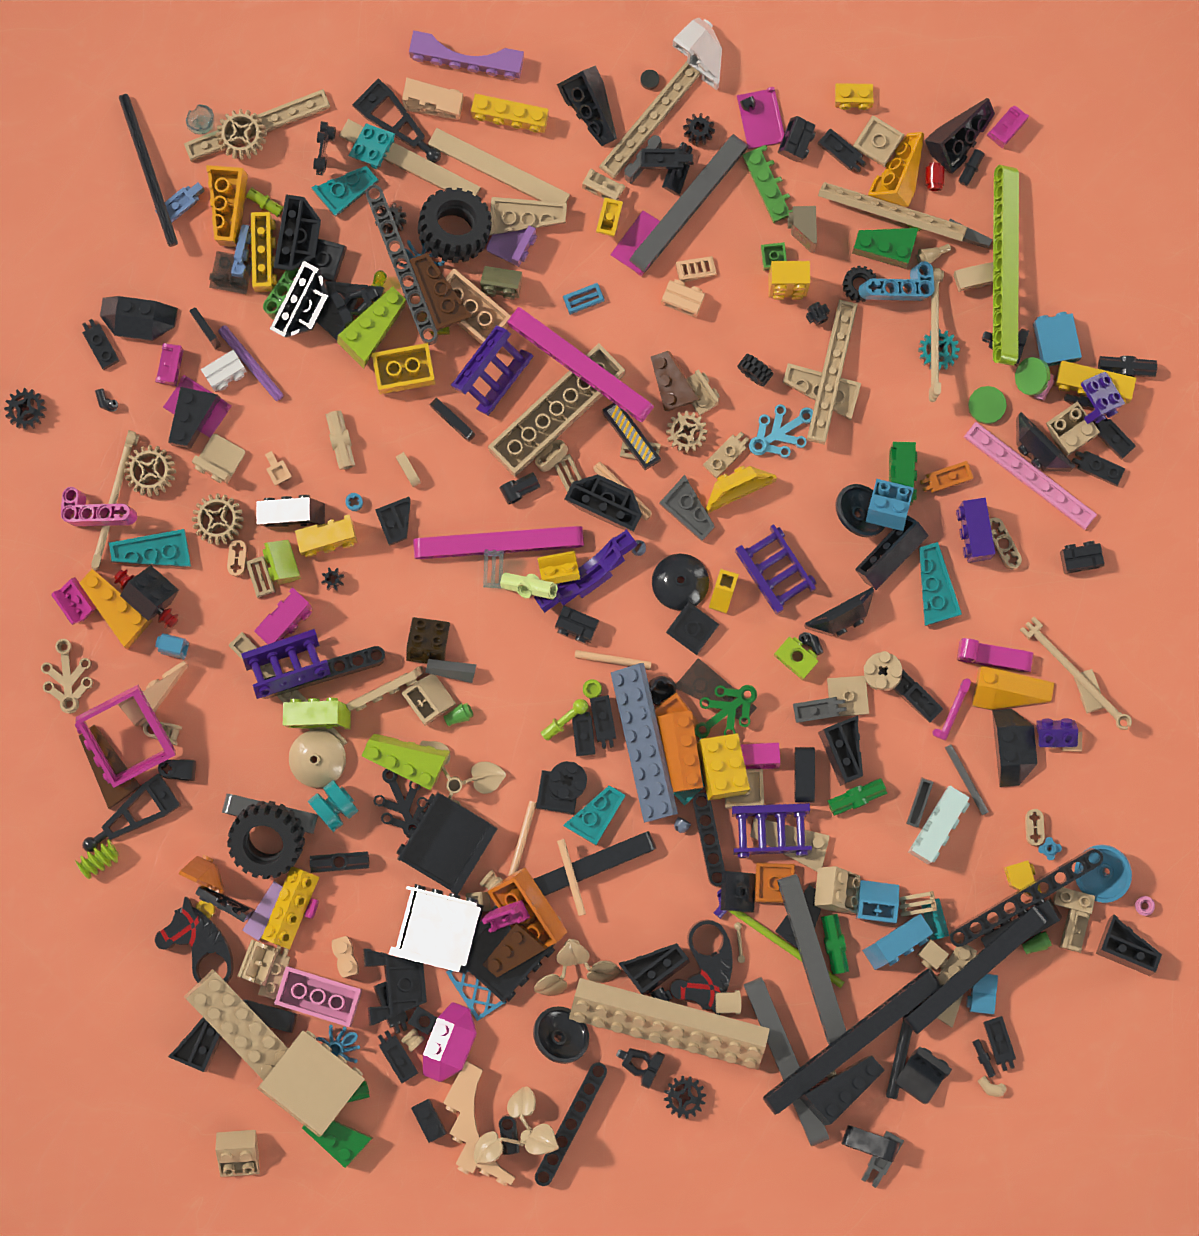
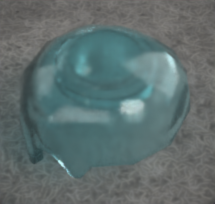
M202 104L197 105L193 111L189 110L186 118L187 128L194 134L208 133L215 122L212 109Z

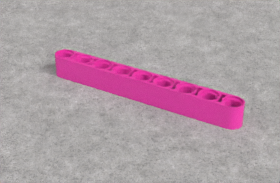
M518 307L506 322L512 329L636 420L643 422L654 408L649 401L522 308Z
M572 526L413 539L414 559L579 548L584 546L583 527Z

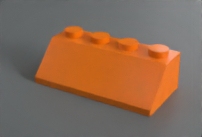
M692 711L657 716L656 719L673 793L702 789L703 783Z
M526 867L511 874L487 891L498 908L522 900L530 918L521 922V924L547 947L557 943L567 933V930Z

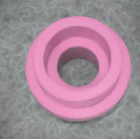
M1142 896L1137 899L1135 909L1140 915L1147 916L1153 913L1155 903L1150 897ZM1143 902L1148 904L1146 910L1141 907Z

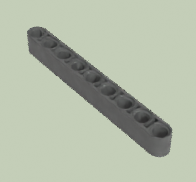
M733 134L643 241L629 261L645 273L741 158L748 145Z
M371 185L366 190V197L422 341L428 343V345H433L438 340V333L381 187ZM378 191L380 196L377 199H372L370 194ZM379 209L387 210L386 214L382 217L377 215V211ZM387 226L394 228L390 234H385L383 231ZM395 243L400 245V249L396 252L390 250L391 246ZM400 261L407 262V266L404 269L397 268V264ZM408 278L414 280L413 285L410 287L404 285V281ZM419 296L421 300L418 304H412L410 302L411 298ZM420 314H426V321L419 322L417 320ZM427 331L434 332V337L428 340L424 338V334Z
M797 874L778 879L777 882L825 1037L830 1045L846 1032V1028Z
M762 977L743 985L760 1026L769 1028L767 1043L782 1079L785 1080L799 1069L800 1066ZM800 1098L794 1101L793 1105L811 1147L829 1140L828 1133L822 1122Z

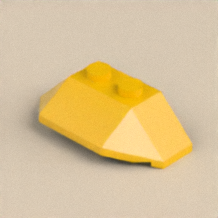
M741 466L735 469V473L729 476L724 474L718 477L706 507L707 514L776 482V475L752 466L746 468Z

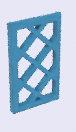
M452 970L446 971L477 1021L507 1003L506 1000L504 1002L500 1001L497 1004L489 1003L491 991L486 987L478 986L479 980L477 978L475 985L464 983L466 974L463 973L461 982H458L451 974ZM463 986L474 988L472 999L466 997L462 991ZM477 989L488 991L486 1002L475 1000ZM474 1003L485 1005L484 1012L479 1016L473 1008Z

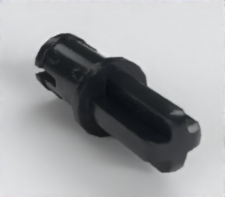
M978 149L973 151L968 163H965V169L958 180L960 184L968 186L975 172H978V166L985 156L982 151Z

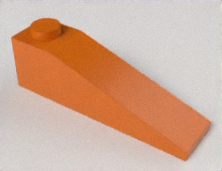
M204 854L202 858L196 856L179 872V875L193 882L215 890L218 893H225L218 867L212 863L214 859Z

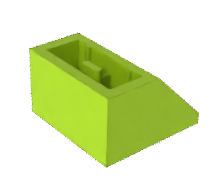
M289 540L264 543L266 549H263V554L267 563L271 565L268 571L273 582L276 581L278 585L301 579Z

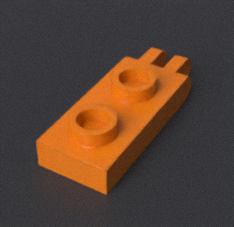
M964 461L926 474V479L920 480V484H929V486L922 488L923 492L931 490L932 493L973 480V475L968 461Z

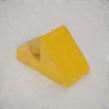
M604 198L596 233L615 236L623 206L622 201Z

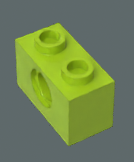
M789 636L773 656L801 680H804L818 663L816 659L818 656L810 649L806 651L799 639L796 637L792 639ZM795 652L801 653L802 660L799 662L794 661L792 654Z

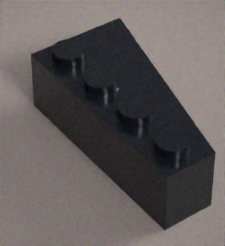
M868 1056L813 1087L799 1098L824 1126L830 1125L885 1070L873 1056Z

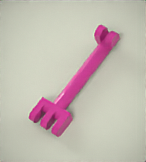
M967 678L962 681L943 729H934L932 731L933 736L946 741L965 694L970 687V679Z

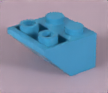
M876 479L866 522L903 531L914 488Z
M860 880L856 919L897 923L899 885Z

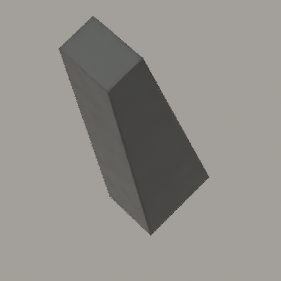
M952 219L949 220L950 222L960 224ZM967 227L962 241L988 249L993 239Z
M428 659L425 673L472 683L477 664Z
M921 777L906 824L919 827L933 785L932 780Z

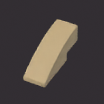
M993 262L956 270L953 275L958 292L992 285Z

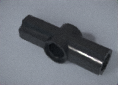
M1100 356L1098 361V369L1126 376L1156 377L1157 360L1137 359L1135 356Z
M368 851L310 856L311 873L367 869L370 864ZM343 857L345 860L344 865L340 868L336 867V858Z

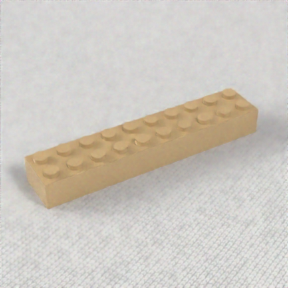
M579 978L569 1019L579 1023H586L598 1028L612 1030L616 1033L627 1034L635 1038L649 1040L653 1043L668 1045L672 1048L683 1049L691 1053H698L757 1070L759 1069L769 1034V1028L582 978Z

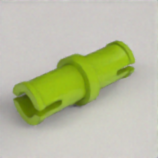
M253 187L248 191L246 198L260 205L259 208L262 210L266 209L276 215V217H279L283 212L284 207L271 200L270 196L263 195Z

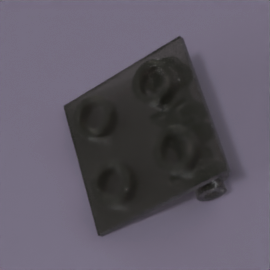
M217 251L213 271L209 276V280H211L209 288L247 294L252 270V257H248V260L243 263L246 267L243 278L231 276L234 254Z

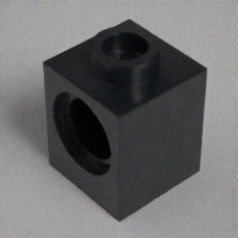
M417 1006L408 1024L429 1035L433 1031L438 1017ZM422 1016L429 1017L430 1024L428 1027L420 1025V1018Z

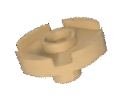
M886 651L872 655L864 665L865 680L875 690L889 691L894 689L900 683L902 677V665L899 659ZM881 667L888 669L886 676L878 674Z

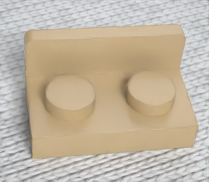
M698 369L695 371V374L687 378L693 390L701 399L691 403L699 416L719 404L718 398L720 396L715 388L711 389L708 384L710 381L704 372L701 373Z

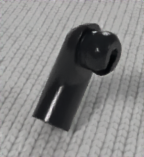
M103 388L95 390L100 408L109 412L117 410L118 402L106 398Z
M808 632L799 635V640L804 645L812 647L813 652L817 656L824 653L819 638L816 635Z

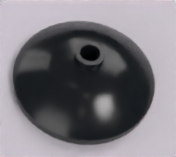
M851 484L843 488L836 498L835 506L838 518L844 527L853 534L866 538L874 537L882 532L885 527L866 522L873 489L861 484Z
M679 553L664 558L656 566L652 576V589L658 601L665 607L681 611L687 602L697 606L705 598L709 587V576L706 568L697 558L688 554ZM683 577L684 582L678 583L677 579Z
M557 1006L546 1009L538 1016L533 1028V1037L537 1048L546 1058L556 1063L568 1064L575 1062L586 1052L589 1045V1031L586 1023H579L569 1019L571 1009Z

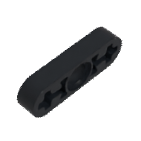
M435 398L429 404L465 440L470 442L476 434L439 399Z

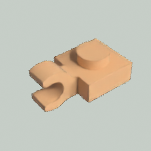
M272 451L265 454L271 465L266 470L275 486L292 478L283 460L277 462Z

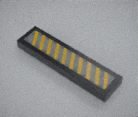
M615 403L602 409V414L644 470L661 461L659 455L627 412Z

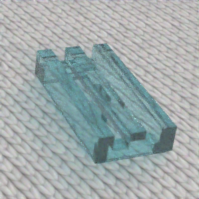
M485 549L484 588H501L500 581L503 575L504 550L499 552ZM488 556H492L491 583H487ZM496 556H500L498 584H495Z

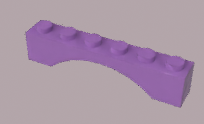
M414 30L409 48L410 58L417 62L425 60L438 66L446 64L454 69H460V67L467 68L470 72L477 73L482 71L490 76H497L498 74L511 80L515 78L520 79L524 60V51L508 48L483 56L463 55L446 48L432 34Z

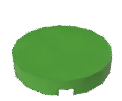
M1030 357L1024 359L1018 365L1015 373V382L1018 389L1027 395L1041 394L1047 388L1048 381H1050V369L1047 363L1039 358Z
M984 386L975 390L968 402L969 413L977 422L982 424L997 422L1004 415L1007 406L1003 393L991 386Z

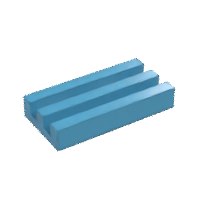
M598 283L563 296L569 315L605 301ZM591 290H597V292L591 293L579 299L573 300L571 302L568 301V299L584 294ZM599 296V298L571 308V306Z

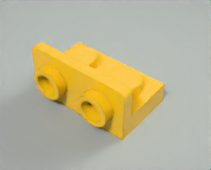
M835 84V107H839L841 110H849L851 108L868 110L873 107V84Z
M575 551L537 558L541 580L557 584L580 579Z

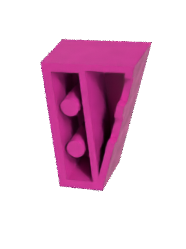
M293 587L289 590L291 594L284 601L281 600L277 604L278 607L272 613H269L254 630L267 644L283 640L288 633L292 634L298 628L297 624L302 619L306 620L312 613L310 611L312 606Z

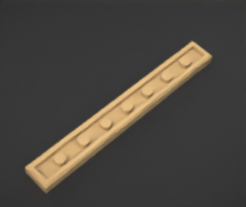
M686 61L600 164L599 168L614 179L702 73Z
M322 89L257 115V119L261 118L262 124L266 126L264 131L270 132L331 107L325 91ZM238 122L237 124L242 126L248 122ZM232 126L227 132V140L230 139L234 132ZM256 129L252 131L253 133L249 139L256 137ZM217 130L184 143L191 162L221 151V145L217 143L219 138L216 137V133L220 131ZM238 131V135L246 140L244 133Z
M348 119L339 136L355 144L363 126ZM392 143L389 153L385 152L386 158L383 157L384 160L444 191L446 188L451 187L452 190L463 188L462 191L467 192L469 190L476 197L481 189L480 186L396 143Z
M436 128L428 143V146L437 148L440 152L538 201L567 203L570 197L569 193Z
M826 182L823 183L819 190V197L959 241L963 240L967 231L966 226Z
M839 299L806 441L823 445L826 443L858 305L856 303Z
M243 632L228 645L241 659V653L257 648ZM271 663L260 666L264 679L275 676ZM298 690L277 696L282 702H290V699H301L302 702H308ZM326 727L309 729L310 731L324 730L332 733L341 741L343 747L348 743L334 727L332 729H326Z

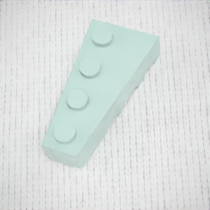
M948 786L908 853L926 864L934 863L940 854L938 852L942 845L945 846L950 838L948 836L949 832L958 825L960 821L958 819L961 812L965 813L970 803H968L970 797L952 786Z

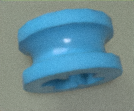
M351 493L345 499L346 506L351 511H358L363 506V500L357 493ZM358 498L359 504L353 505V507L350 506V499Z

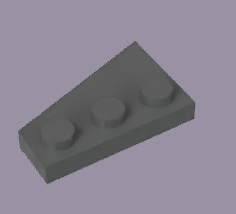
M685 475L659 502L665 510L701 541L715 528Z

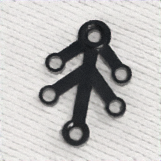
M323 121L320 124V132L318 131L317 143H320L318 158H314L313 163L316 175L321 176L326 171L328 156L325 152L328 142H334L336 127L328 126V122Z
M385 769L382 773V778L386 783H389L397 803L385 799L382 795L375 796L373 801L378 807L383 806L403 815L405 821L393 818L390 813H384L381 816V821L384 824H392L402 828L407 836L409 827L411 825L417 826L419 823L416 820L422 810L424 811L428 807V804L421 807L419 805L420 800H426V803L428 800L425 797H420L417 800L418 807L412 818L409 810L421 785L417 789H413L411 786L413 781H410V789L404 800L396 781L398 774L392 772L393 778L388 779L386 774L392 771ZM378 797L383 798L382 804L376 803ZM385 815H389L391 817V820L389 822L384 821Z

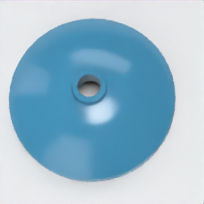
M1109 845L1089 847L1088 849L1095 848L1103 854V862L1098 867L1077 878L1076 883L1083 893L1094 895L1097 902L1108 903L1118 900L1128 891L1132 882V869L1128 859L1121 851ZM1092 852L1089 855V861L1091 863L1098 861V853ZM1079 862L1075 864V873L1080 872L1082 869V865ZM1105 868L1110 870V874L1105 873Z

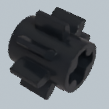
M816 302L807 308L806 318L810 324L814 322L817 326L829 319L827 315L830 310L826 304L821 305L820 302Z
M328 568V573H322L325 580L321 581L322 585L328 584V591L331 588L338 591L337 587L339 585L344 586L341 579L345 576L344 574L338 575V568L335 571ZM332 575L336 578L333 584L329 581Z
M663 987L650 993L651 997L668 1002L673 998L670 991H665Z

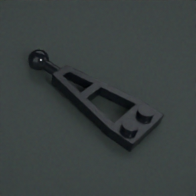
M379 78L352 104L368 121L383 130L394 133L396 138L415 149L417 146L426 153L427 160L433 163L440 160V151L437 148L429 147L423 141L425 139L424 134L392 90ZM387 97L390 98L403 116L393 127L372 115ZM406 123L409 124L417 135L414 140L399 132Z
M158 773L142 784L101 827L103 829L101 833L94 838H85L82 843L83 849L86 852H94V848H97L98 844L107 837L109 840L115 839L163 818L180 807V802L161 774ZM147 790L160 809V812L136 822L128 808ZM124 815L130 825L112 832L110 827Z

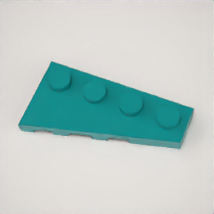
M185 529L109 543L111 559L114 563L191 567Z
M938 542L920 547L919 557L925 627L960 616L962 613Z

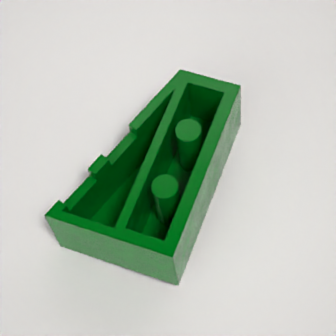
M918 228L859 230L852 254L906 269Z
M892 442L889 448V482L914 488V481H917V470H915V463H917L916 442ZM917 489L913 490L910 505L913 504V500L917 499Z
M335 1120L332 1121L320 1137L307 1127H302L308 1135L344 1168L373 1139V1137Z

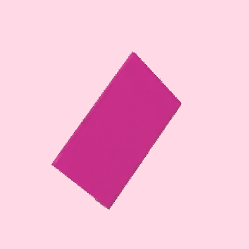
M769 87L767 90L737 95L748 149L781 143L784 130L775 88ZM754 96L756 102L755 109L752 110L749 106L750 112L743 110L740 101Z
M642 211L610 255L634 270L639 276H642L644 272L629 260L660 221L647 212Z
M183 375L180 383L163 408L175 414L180 387L208 393L212 392ZM220 399L201 432L211 438L230 410L231 405Z

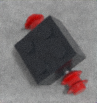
M152 565L135 577L134 575L128 576L127 569L118 571L114 576V579H116L114 584H121L120 589L123 592L120 596L148 621L158 614V623L164 622L165 629L168 627L173 628L176 625L178 614L172 615V609L165 608L171 605L179 591L178 588Z

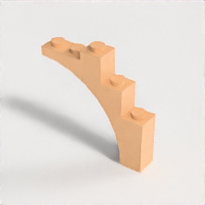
M466 1061L443 1102L447 1105V1110L455 1114L457 1111L460 1112L449 1133L453 1135L451 1139L460 1144L463 1141L466 1142L456 1165L459 1166L458 1170L467 1175L469 1172L473 1173L476 1167H479L480 1173L488 1177L490 1174L497 1177L496 1181L504 1186H507V1184L512 1185L515 1176L504 1170L496 1161L488 1164H476L474 1161L475 1146L480 1139L475 1120V1095L483 1069Z

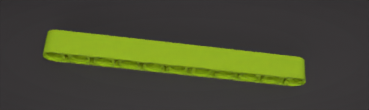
M998 165L994 171L993 361L999 364L1014 366L1018 360L1019 171L1017 168Z

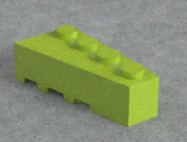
M392 286L338 335L337 343L363 369L371 358L372 353H375L377 347L405 308L406 299Z
M373 734L366 744L362 757L431 790L435 786L451 751L439 750L431 746L426 747L410 741L404 742L396 738Z

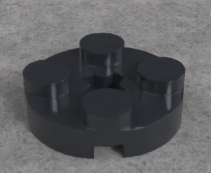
M561 762L549 774V787L558 798L574 800L583 794L587 784V776L584 769L577 763ZM564 776L573 778L571 786L562 783L565 780Z

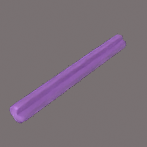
M226 325L222 326L218 330L222 338L274 400L279 401L284 395L229 328Z

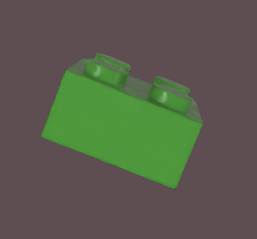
M785 242L761 245L763 271L770 270L771 261H787Z

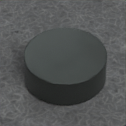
M654 70L644 71L640 78L641 85L648 90L656 88L659 84L658 73Z

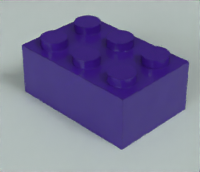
M986 497L962 501L958 510H956V516L962 525L959 532L961 540H964L965 543L963 556L967 558L968 563L991 560L995 555V548Z

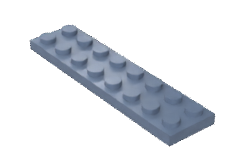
M644 663L611 672L644 823L678 814Z

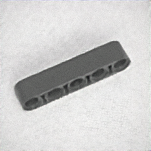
M226 793L222 813L238 816L243 809L246 810L249 805H256L259 801ZM285 807L287 811L292 810L295 813V819H300L302 822L300 827L304 828V832L314 834L318 818L317 814Z

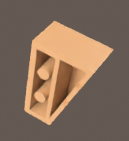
M406 77L402 101L406 111L460 120L464 96L463 93L456 89H446Z

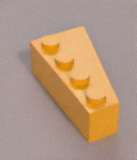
M206 165L211 197L210 204L213 214L214 240L220 246L236 247L242 225L248 174L243 168Z
M93 569L80 581V585L118 640L128 650L152 623V620H146L120 596L121 593Z

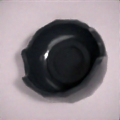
M658 676L650 680L649 688L653 704L660 705L661 701L668 699L676 693L677 687L672 678Z

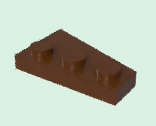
M516 923L483 963V966L494 976L499 977L548 947L524 925Z

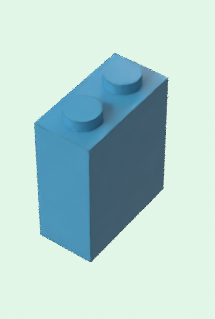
M1060 312L1054 317H1048V315L1037 317V320L1033 323L1039 357L1047 363L1048 367L1059 365L1061 361L1077 362L1082 358L1073 313Z

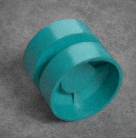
M332 780L323 788L328 796L326 800L316 793L308 800V803L334 832L343 825L338 815L339 813L350 819L359 810L352 803L354 800L348 792Z

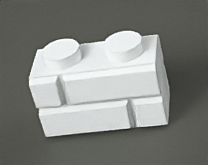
M234 350L201 369L214 391L224 390L229 386V382L242 379L245 376L244 373L247 372Z

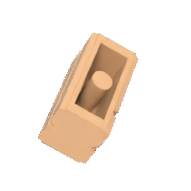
M677 279L674 281L670 280L662 297L661 304L696 318L705 294L702 293L703 290L692 286V288L686 287L684 282Z

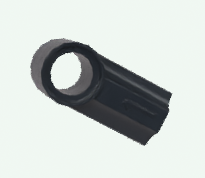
M532 472L516 481L511 480L499 488L507 504L510 505L522 499L524 495L540 488V485Z
M509 1114L503 1115L499 1121L500 1136L518 1140L516 1118L511 1117ZM510 1119L513 1122V1127L510 1129L504 1128L502 1125L503 1120ZM501 1142L503 1144V1155L520 1153L519 1144Z

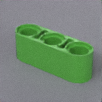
M298 268L294 271L286 270L265 300L263 309L271 319H275L286 295L282 296V294L289 291L294 281L293 278L299 271Z

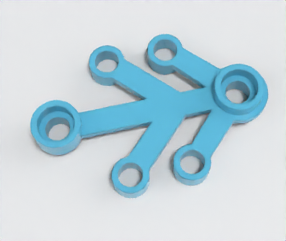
M782 404L777 405L774 410L775 419L772 433L766 437L765 431L766 426L770 423V417L766 414L761 415L758 420L760 425L757 437L752 438L749 443L750 451L758 456L763 455L765 452L779 454L781 458H788L791 453L790 448L787 446L777 447L770 445L775 440L794 444L797 448H804L807 443L805 437L786 435V433L802 423L809 424L813 414L811 408H803L800 411L799 417L781 427L786 407ZM783 408L784 412L779 414L777 409ZM806 413L810 415L808 420L803 418V415ZM763 417L767 418L768 422L765 424L761 422V418ZM799 439H802L804 441V444L799 445L797 441ZM760 443L762 448L756 449L755 444ZM783 449H786L788 451V454L783 455L781 451Z

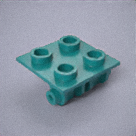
M366 123L348 156L371 164V167L377 170L378 167H381V163L384 160L383 157L386 158L387 156L385 152L389 153L392 143L395 142V134Z

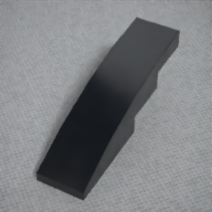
M881 667L878 674L886 676L888 669ZM902 669L901 681L893 690L930 723L943 708Z

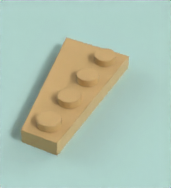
M788 363L783 383L816 401L822 372ZM840 378L833 411L851 420L861 383Z
M967 944L962 947L956 946L948 959L949 961L937 976L942 985L976 956L977 950ZM963 995L937 1017L952 1028Z

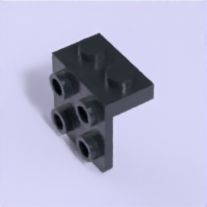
M919 1047L910 1056L895 1080V1084L922 1104H927L942 1080L950 1074L952 1069L944 1060L933 1056L930 1050Z

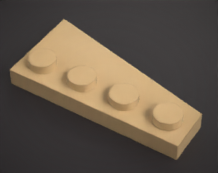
M492 197L490 211L492 227L489 236L526 230L529 225L539 228L566 223L567 203Z
M419 666L410 673H405L394 679V681L387 682L376 690H372L346 705L349 711L353 709L359 711L367 707V702L372 700L375 703L383 699L382 695L387 692L390 695L400 690L399 686L406 684V686L417 682L416 678L423 674L424 670L422 666Z
M754 817L750 837L758 840V819ZM765 820L766 845L778 847L777 822ZM785 825L786 847L798 846L797 827ZM805 830V846H812L811 853H808L807 856H796V853H785L784 855L818 872V868L823 866L830 836Z

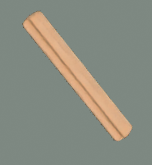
M598 462L593 467L598 475L626 487L601 462ZM635 496L642 513L641 517L647 520L652 515V512Z

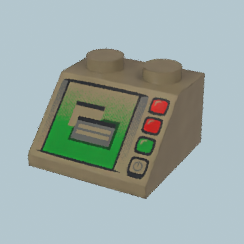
M793 206L792 212H789L787 219L788 229H791V235L809 252L813 253L817 245L816 206Z

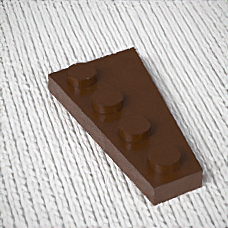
M428 253L409 259L437 331L472 318L471 313L464 306Z
M96 725L91 726L89 729L115 774L117 775L128 769ZM83 734L79 735L107 807L111 809L138 789L140 784L134 777L114 788L111 783L108 784L103 777L105 772L102 767L96 765L93 759L95 757L93 751H88L84 744L85 737Z

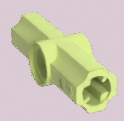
M505 572L500 581L501 588L518 592L523 598H530L533 595L553 600L558 590L557 584L540 580L535 574H528L525 577Z

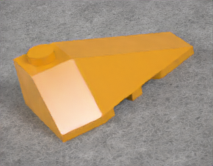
M923 132L907 133L895 150L896 155L892 161L887 162L885 165L886 169L881 176L877 175L874 179L868 196L903 207L910 205L916 189L924 139Z
M981 666L977 673L972 706L993 710L1051 702L1054 682Z

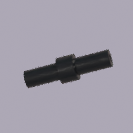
M1065 394L1064 401L1076 403L1078 401L1083 408H1094L1090 399L1086 396L1081 395L1078 397Z
M979 1039L973 1041L979 1063L983 1064L989 1078L995 1076L996 1074L989 1061L991 1058L988 1052H985Z

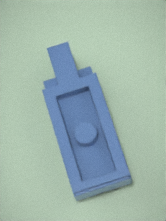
M199 182L192 188L190 186L183 187L165 202L171 223L199 200L198 196L205 191Z
M243 224L241 226L231 276L243 278L246 267L243 263L248 260L249 250H247L248 244H251L249 225Z

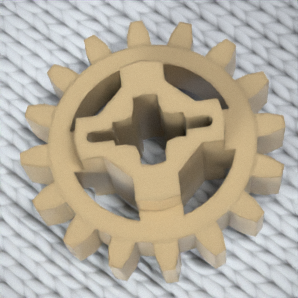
M685 411L684 416L679 412L677 419L675 417L671 418L673 424H667V427L671 430H666V434L671 435L667 438V441H673L672 448L678 446V452L683 448L688 453L690 448L695 452V446L702 447L700 441H706V437L703 435L707 434V430L703 429L706 423H700L701 416L695 418V412L689 416L688 411ZM686 420L692 421L695 424H690ZM679 423L680 428L674 433V428ZM685 428L687 431H690L689 436L686 433L682 434ZM699 432V437L694 441V434ZM679 440H683L687 442V444H683L679 442Z

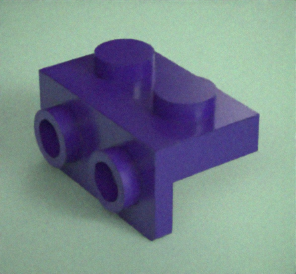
M1045 718L1036 721L1039 747H1077L1078 727L1075 720L1069 718L1061 720Z

